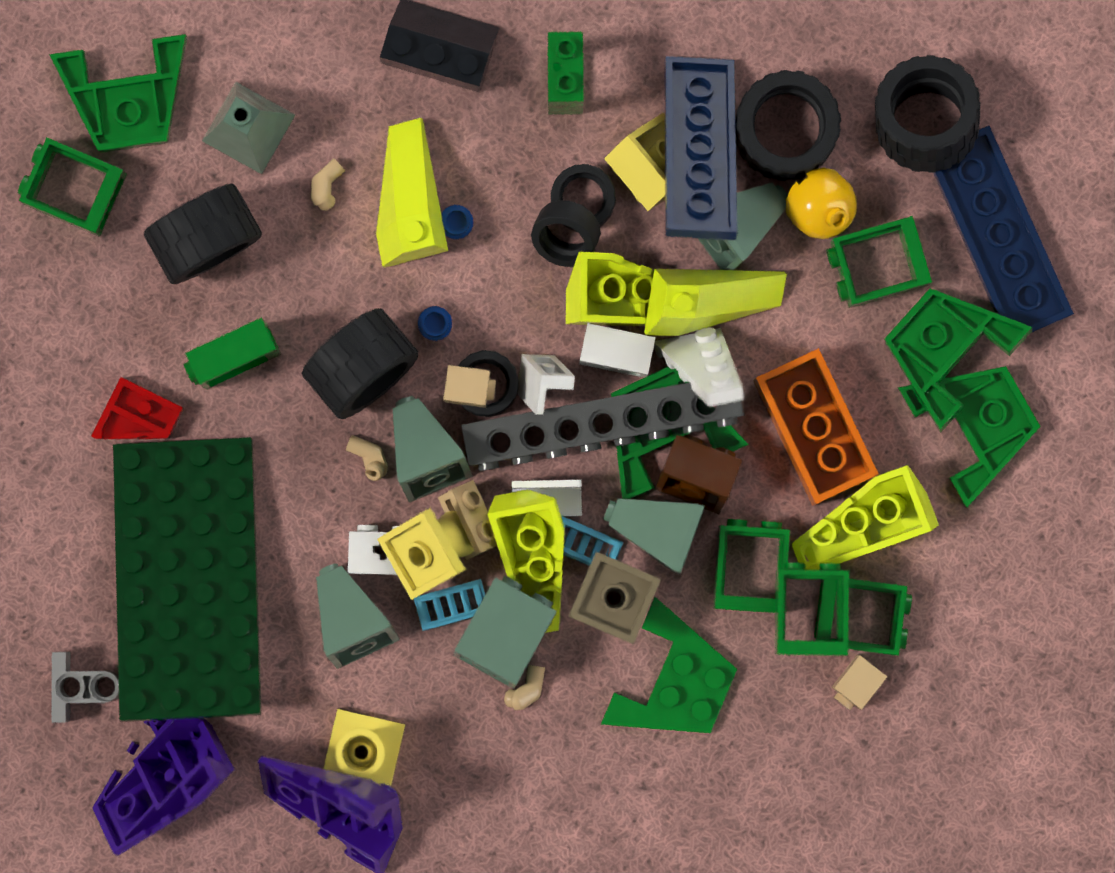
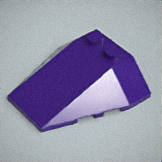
M205 718L144 721L146 725L152 728L156 737L133 760L135 766L118 784L117 782L122 773L117 770L113 772L92 807L113 854L121 855L199 806L235 770L213 726ZM132 741L127 752L134 755L139 745Z
M265 756L260 757L258 765L263 791L266 796L300 820L304 815L316 822L320 828L317 833L324 839H327L330 834L335 836L346 845L347 849L344 853L357 863L375 873L385 872L403 829L399 796L392 787L384 783L379 785L367 778Z

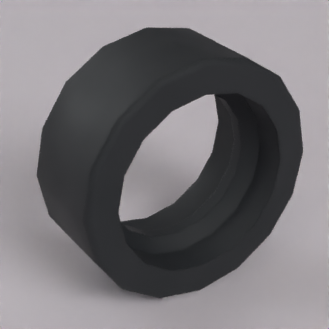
M589 164L573 165L563 170L552 186L551 202L563 200L565 187L571 181L577 178L593 180L600 186L603 192V204L601 209L594 215L599 225L602 226L611 217L616 202L615 187L610 177L600 168ZM564 225L566 228L574 230L572 227Z
M557 200L548 203L541 209L534 223L531 239L539 255L547 261L562 267H574L579 252H594L601 231L598 220L586 207L573 201ZM564 224L572 227L581 235L584 242L571 244L559 240L552 234L548 225Z
M481 350L468 355L458 366L474 368L484 363L493 364L504 373L507 381L506 390L498 401L486 404V408L462 406L466 411L476 416L492 417L502 414L513 404L518 394L519 379L515 367L507 357L496 351Z

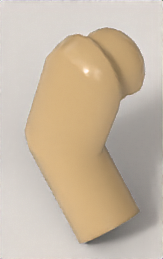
M528 665L526 683L516 690L509 689L505 693L504 702L506 706L514 708V710H524L538 700L541 696L545 667Z

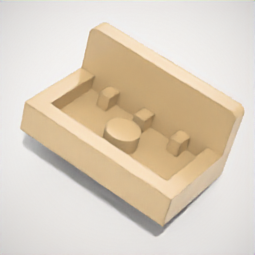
M474 480L455 487L438 497L445 513L456 511L473 547V553L465 556L466 560L497 546L487 514L488 510Z

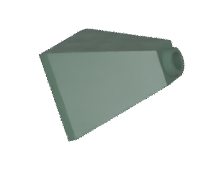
M235 82L202 142L262 175L296 115Z
M772 182L737 192L736 240L698 238L720 270H736L749 257L784 212L788 195L780 185L775 186Z
M409 396L396 402V407L392 409L397 479L409 503L473 477L463 451L419 398L415 399L413 396Z
M618 499L617 502L610 500L603 520L608 521L609 527L659 563L680 575L702 517L704 506L691 503Z
M331 564L319 571L320 576L316 577L323 647L327 658L336 669L400 640L387 618L342 566L339 567L338 564Z

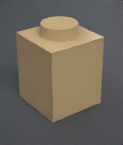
M448 365L443 400L446 403L486 408L487 400L494 401L496 380L490 379L491 373L489 370Z
M856 655L831 687L838 692L834 698L849 710L853 706L862 710L887 676L861 655Z

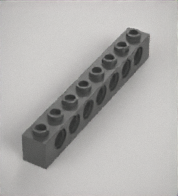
M684 383L544 409L543 415L528 412L463 424L462 431L469 466L478 465L479 471L500 468L498 461L512 459L513 465L533 462L532 455L546 452L547 459L566 456V449L580 446L582 453L602 449L600 442L614 440L615 446L636 443L635 436L648 434L649 440L670 437V429L683 427V433L686 434L704 430L703 423L717 421L718 428L739 424L738 417L745 416L743 401L739 400L716 405V409L712 414L704 415L700 413L697 407L700 397L692 390L691 383ZM670 401L678 402L682 408V414L676 421L667 420L663 414L665 404ZM636 407L643 408L647 413V422L639 428L634 427L629 421V414ZM603 413L608 414L613 420V427L606 434L598 432L595 427L596 418ZM567 420L575 421L579 427V433L573 440L565 439L561 433V427ZM534 426L540 427L545 434L544 441L539 446L531 445L527 439L528 431ZM501 432L507 434L511 441L509 449L503 453L497 451L493 444L495 436Z

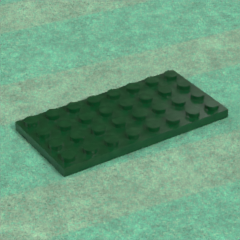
M252 437L113 444L119 721L136 722L262 715Z

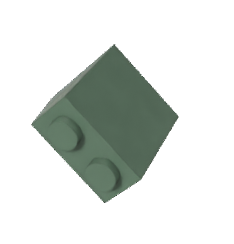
M504 576L502 581L496 577L494 578L455 648L453 656L514 689L557 611L551 608L553 602L537 593L530 597L520 591L522 588L520 583Z

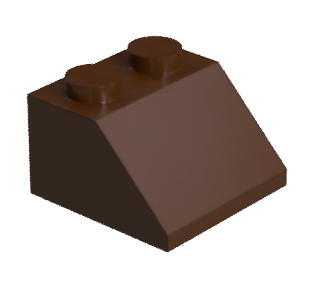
M676 435L655 490L691 504L702 505L704 509L720 514L730 495L742 460L736 458V454L726 448L717 447L713 449L703 445V441L695 436L684 435L682 437Z

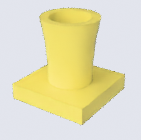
M429 508L377 539L411 600L464 571L465 568L459 558L468 556L474 551L456 511H448L437 520L433 511Z
M337 709L323 769L367 778L379 785L384 783L391 787L406 724ZM360 745L368 749V756L364 759L358 758L355 754V749Z

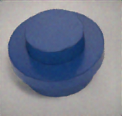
M452 205L441 213L446 237L459 240L468 236L472 231L474 224L473 216L464 206Z
M428 307L418 318L419 331L428 340H442L451 332L452 318L448 311L442 307Z

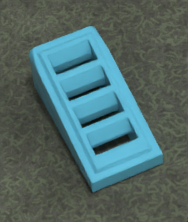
M561 516L564 528H570L564 542V556L590 566L595 553H600L605 542L613 546L609 557L617 560L623 545L622 541ZM577 532L583 533V536L575 552L570 549ZM593 537L597 540L590 556L587 557L584 553L590 538Z
M481 579L414 598L422 630L426 631L472 618L477 609H471L466 590L473 588L479 607L485 596ZM460 592L465 612L458 614L453 594ZM444 596L447 598L451 616L446 618L440 602V598ZM433 600L438 620L431 621L426 601Z

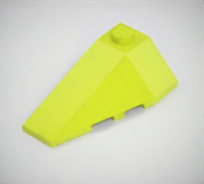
M422 118L389 126L376 230L382 267L384 268L448 251Z
M905 465L875 476L791 545L798 563H805V570H819V563L840 564L928 533L939 526L927 492L910 467Z

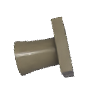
M596 552L568 617L634 644L661 579ZM612 591L620 594L621 600L617 605H611L607 600L608 594Z

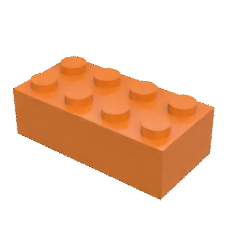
M819 348L753 380L812 506L879 475Z

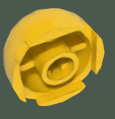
M823 167L811 170L806 173L808 178L804 179L801 184L796 181L791 187L786 198V214L796 228L811 238L828 239L836 237L850 226L856 215L857 198L850 183L834 169Z

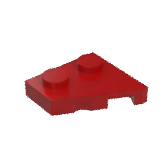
M120 377L91 437L97 440L169 439L184 408Z

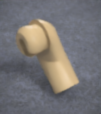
M334 158L312 178L311 200L314 205H318L319 209L323 211L329 210L334 206L335 198L331 195V184L345 172L343 167Z
M352 435L346 451L363 458L366 468L365 474L368 479L372 481L380 480L386 475L388 467L382 448L377 444Z

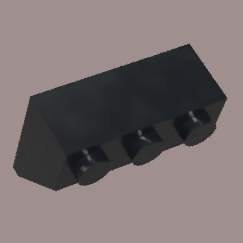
M400 0L389 24L380 54L381 64L480 93L500 27L410 0Z

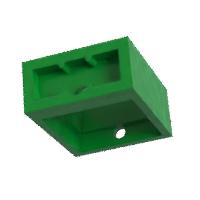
M548 32V115L583 114V32Z
M46 137L44 144L39 143L34 151L32 163L35 165L30 176L25 175L20 183L18 194L21 197L19 201L25 206L100 237L127 173L121 168ZM56 153L106 174L86 220L36 200Z
M913 216L833 238L830 241L831 248L826 249L831 268H838L841 281L836 282L841 302L847 301L849 308L922 288L932 283ZM898 232L912 280L857 295L843 247Z
M261 317L186 352L185 355L188 362L183 365L191 382H194L195 385L199 384L207 390L282 354L268 324Z
M727 519V525H719L713 609L775 613V599L724 595L728 535L778 539L776 570H784V563H788L790 530L782 529L781 522L761 521V528L747 527L748 520Z
M784 563V570H776L775 654L848 656L849 571H840V564L819 563V570H805V563ZM786 579L837 580L836 641L785 640Z
M849 579V588L894 594L888 645L848 640V649L899 656L900 649L905 650L908 637V629L902 628L904 614H910L912 605V594H907L908 586ZM821 580L813 641H836L835 638H831L837 580Z

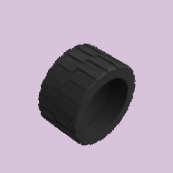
M935 55L912 57L910 60L898 63L894 69L889 70L884 80L880 82L877 96H875L876 134H878L879 144L886 151V155L903 168L906 167L915 172L923 171L928 173L949 169L952 165L960 163L965 159V156L968 152H971L974 142L978 138L980 124V93L971 74H968L964 67L952 62L951 59L935 57ZM935 93L950 99L959 108L961 116L958 122L949 130L937 135L922 136L911 133L899 125L895 119V111L902 102L914 95Z
M780 70V72L767 74L763 79L757 80L743 96L736 113V146L739 148V154L743 160H746L750 168L769 179L774 178L778 179V181L801 179L809 171L817 169L820 165L822 166L836 146V141L840 135L841 113H839L836 98L832 96L831 90L826 85H823L818 78L813 75L804 74L805 72ZM783 94L794 95L804 99L814 108L819 120V134L815 144L804 154L792 158L780 157L766 150L758 141L755 133L754 123L759 108L770 98Z
M230 183L201 194L175 208L147 227L143 235L171 284H179L212 269L245 250L261 238L262 231L235 184Z
M375 308L352 320L320 346L305 364L302 376L338 419H346L371 405L392 388L415 364L418 358V350L383 309Z

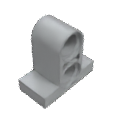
M52 652V723L70 722V703H107L117 700L119 698L118 674L112 671H70L71 652ZM69 677H74L80 683V691L74 697L67 695L64 691V682ZM104 677L111 678L115 683V691L109 697L102 695L98 688L100 680Z

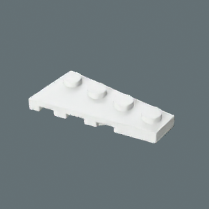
M708 327L697 330L693 334L655 341L654 348L659 358L664 357L666 365L670 369L676 368L679 377L684 382H690L692 390L708 406L744 400L743 388L721 328L714 329Z

